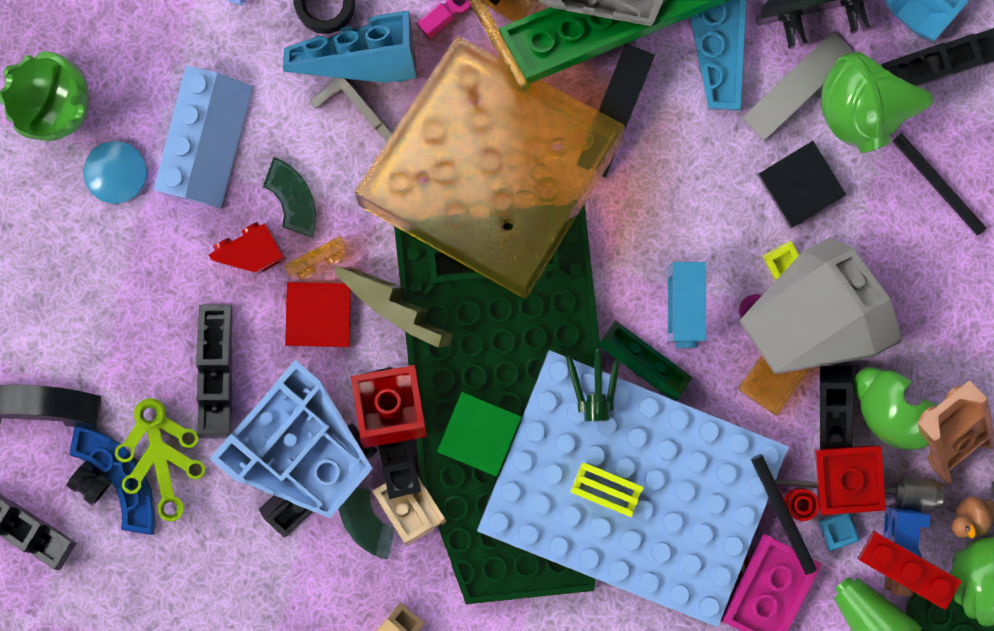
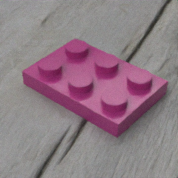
M763 534L724 610L721 621L740 631H788L822 563L813 559L817 570L812 574L805 575L793 548Z

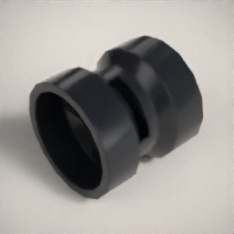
M85 461L74 472L66 486L73 492H80L84 496V500L93 506L109 488L112 480L106 475H99L97 477L98 473L95 472V467L88 461Z

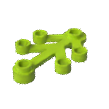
M147 398L136 405L134 409L136 425L124 443L117 446L115 456L120 462L131 461L135 454V446L147 431L150 445L132 473L123 479L122 488L128 494L137 493L141 488L142 479L154 462L162 498L158 503V514L163 520L172 522L182 516L184 506L182 501L174 496L167 460L186 471L187 476L191 479L201 478L205 473V466L201 461L191 460L162 441L160 428L177 437L181 446L185 448L194 447L198 442V436L194 430L185 429L167 418L166 409L159 400ZM152 408L156 411V418L149 421L144 418L143 413L146 409ZM187 432L192 433L195 437L194 442L190 445L185 444L182 440V436ZM126 446L130 448L131 456L129 458L122 459L119 457L118 451L121 447ZM194 463L199 464L202 469L198 476H193L189 472V467ZM129 478H135L138 481V487L133 491L128 490L125 486V482ZM168 502H173L177 506L176 512L172 515L166 514L164 511V506Z

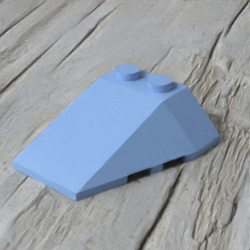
M296 359L234 432L229 435L210 457L216 465L234 480L288 500L293 504L328 518L333 516L373 469L321 381Z

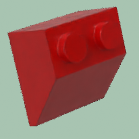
M415 365L351 376L358 428L363 448L427 437Z

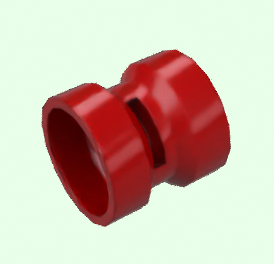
M793 488L784 496V501L792 518L798 521H808L817 515L819 500L813 492L804 488Z

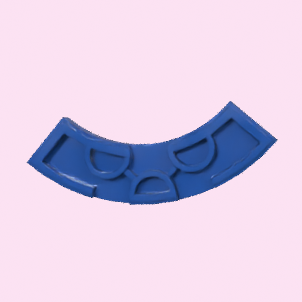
M74 427L69 456L88 461L112 480L121 506V530L154 535L156 522L155 504L146 475L142 479L141 488L137 493L128 494L122 488L123 479L132 473L138 463L137 460L133 457L129 462H120L115 456V450L120 445L119 442L99 430L88 427ZM121 447L118 451V455L122 459H127L131 456V453L125 447ZM129 478L126 480L125 486L128 490L133 491L138 487V481L135 478Z

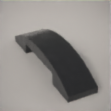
M388 367V368H384V369H380V370H376V371H371V372L389 370V369H393V367ZM411 440L379 445L389 499L421 492Z
M0 385V423L2 418L63 421L64 425L68 427L97 428L101 396L51 386Z

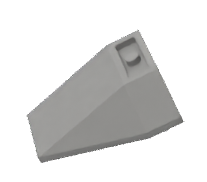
M827 238L804 250L739 321L774 374L873 357L902 341L889 296L855 249L831 238Z

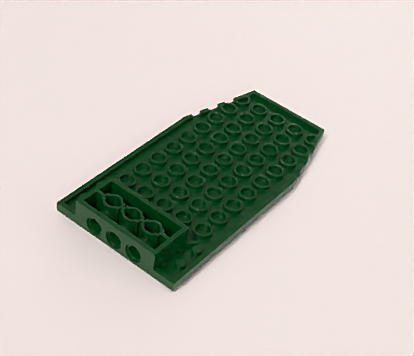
M585 204L561 207L548 205L425 218V221L394 224L400 286L405 288L401 297L402 301L428 310L426 324L453 334L450 346L436 347L405 332L408 365H415L427 434L425 438L416 439L420 480L446 520V523L438 525L465 604L594 591L595 578L477 532L499 473L496 477L437 452L461 392L523 416L549 350L565 357L571 355L573 360L594 368L595 349L600 348L598 346L600 341Z

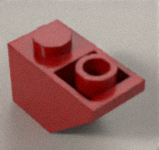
M258 222L244 228L241 231L243 234L241 237L233 241L227 238L213 246L215 251L208 254L214 262L256 274H261L286 260L269 226L265 223L259 225Z

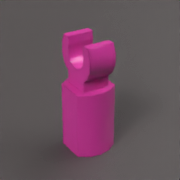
M447 0L444 4L439 3L416 24L430 40L454 20L453 16L455 14L466 13L471 7V3L467 1L462 6L455 5L454 0Z

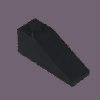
M820 366V449L853 447L852 366Z

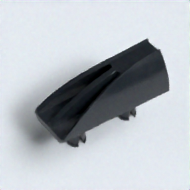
M767 0L755 20L757 26L778 21L783 22L788 49H793L796 45L795 34L801 47L808 44L801 17L811 13L845 7L851 34H855L858 31V21L863 32L871 29L864 6V1L866 0Z

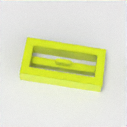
M582 462L570 492L632 517L633 510L644 487ZM588 471L634 491L632 496L586 478L584 475ZM583 483L629 503L627 508L581 490L579 487Z

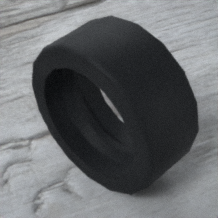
M293 0L296 14L306 28L322 34L340 31V28L345 27L350 22L355 9V0H343V7L340 13L333 19L324 21L310 15L307 11L306 0Z

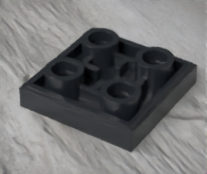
M814 141L809 142L757 174L790 229L846 195Z

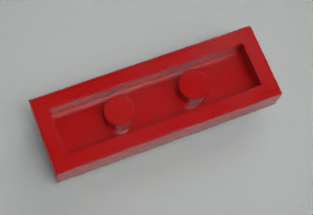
M874 530L857 557L859 561L945 610L962 583L960 579Z

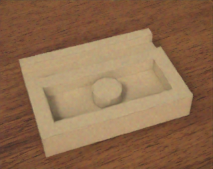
M420 479L421 492L389 499L386 483L372 491L406 547L433 531V528L446 523L444 516L425 486L422 485Z

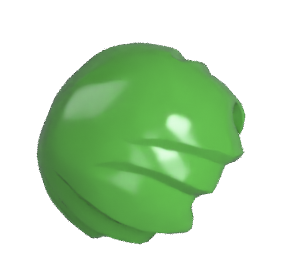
M42 51L35 57L26 55L20 63L5 67L4 77H6V83L0 90V103L4 106L6 119L14 123L13 128L17 133L30 139L54 141L66 137L80 128L88 111L89 91L87 80L75 62L61 54Z
M986 537L969 542L965 549L958 550L952 559L953 566L950 574L962 581L954 595L955 602L963 606L964 612L969 618L977 619L982 626L991 627L994 626V537Z

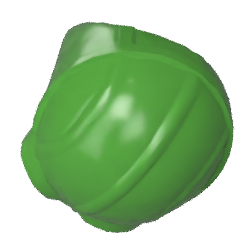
M861 52L845 54L835 61L825 78L821 93V109L827 125L839 140L848 145L856 146L861 153L872 152L890 144L891 135L906 120L928 109L934 101V97L930 92L894 76Z

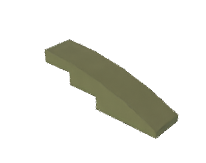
M336 267L335 273L357 297L380 316L408 334L436 347L450 346L453 337L452 333L425 323L429 313L428 310L401 300L405 290L404 287L352 267Z

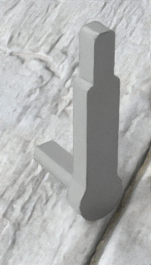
M332 77L333 80L309 100L313 107L317 109L332 95L342 89L390 147L398 141L397 137L349 79Z

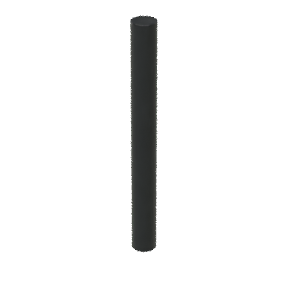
M900 133L892 140L976 236L987 228L903 133Z
M763 455L754 456L750 460L805 575L814 573L817 568Z

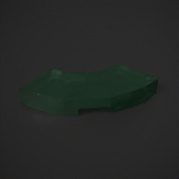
M273 157L263 187L274 193L281 202L284 213L282 227L313 238L316 230L317 212L311 190L303 177L293 167Z
M357 487L338 509L342 523L351 538L361 548L372 555L388 560L395 528L383 523L374 514L370 504V489Z

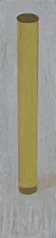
M468 0L519 92L527 91L531 85L524 79L484 1Z

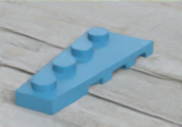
M730 0L690 17L708 110H741L746 0Z

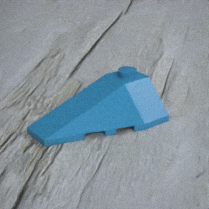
M409 10L377 15L368 18L369 24L352 30L351 26L348 25L340 28L341 33L330 38L317 36L285 47L283 52V70L290 73L382 83L403 82L408 79L417 78L416 54Z

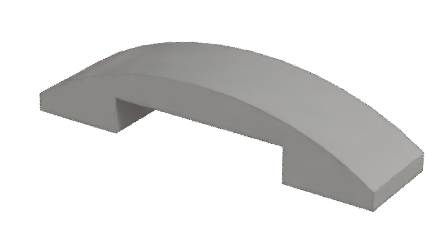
M833 31L742 119L764 141L824 84L825 78L835 61L845 54L854 53V51Z

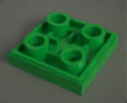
M461 392L437 452L497 477L522 416Z

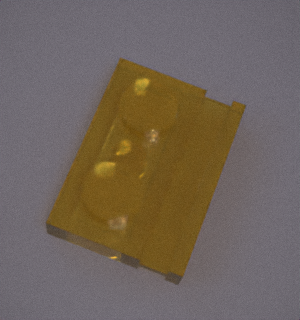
M760 355L737 389L771 414L777 416L810 368L774 374L763 356Z

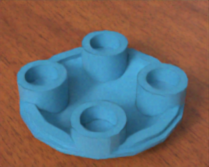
M110 141L102 143L91 151L86 158L83 175L85 184L92 195L103 202L117 205L129 201L140 192L147 179L148 170L145 160L137 149L125 142Z

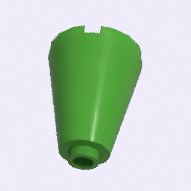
M848 577L835 588L838 594L834 597V600L851 631H920L922 629L917 621L860 578L852 581Z

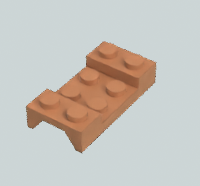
M970 380L963 386L957 385L952 388L946 395V400L937 407L932 406L925 410L920 416V421L917 422L920 434L930 444V455L927 457L929 465L947 486L952 482L951 470L979 447L994 448V428L988 399Z

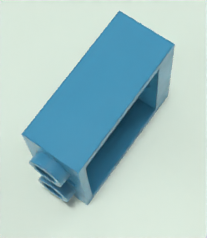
M672 262L667 266L668 342H676V348H698V342L707 341L706 262Z

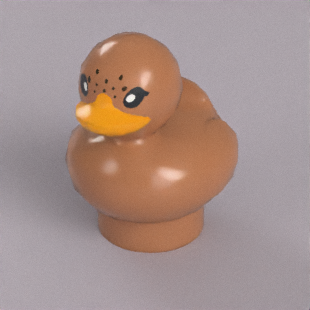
M968 497L962 501L956 508L957 518L952 522L953 533L959 538L969 537L972 539L975 536L987 534L992 525H994V502L990 499L981 500L978 497Z

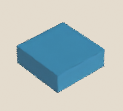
M850 513L835 514L818 520L828 551L860 541Z

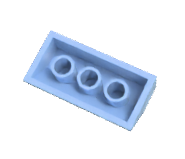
M186 65L154 186L155 191L222 209L253 89L252 85L216 72Z

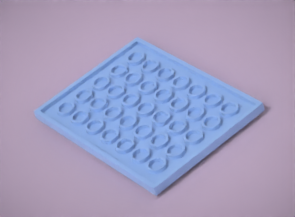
M549 350L477 532L718 627L768 501V495L750 459L762 454L774 480H776L789 446L620 378H617L614 411H610V420L584 421V412H578V401L566 357ZM573 360L584 399L587 400L586 394L595 393L594 368ZM602 372V393H606L607 398L610 374ZM582 462L644 487L639 495L637 505H635L632 517L570 492ZM588 471L584 475L586 478L632 496L634 491ZM583 483L579 487L581 490L627 508L629 503Z

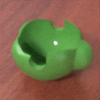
M866 367L860 370L853 379V389L861 401L863 418L873 434L884 443L899 449L917 450L929 446L930 444L920 434L917 422L920 421V416L925 410L932 406L937 407L938 405L926 399L916 406L908 404L904 399V392L912 381L895 371L881 370L875 367Z

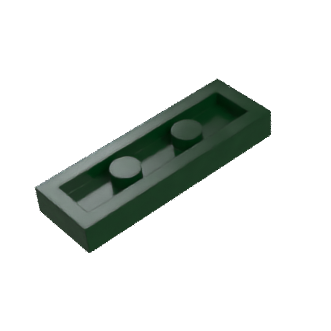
M616 320L598 344L609 355L616 358L636 375L674 401L680 398L692 379V376Z

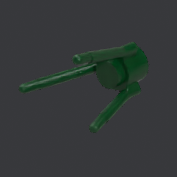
M595 349V393L586 394L587 400H585L571 355H567L568 369L578 401V412H584V421L610 420V411H614V395L619 362H613L606 398V393H602L601 349Z

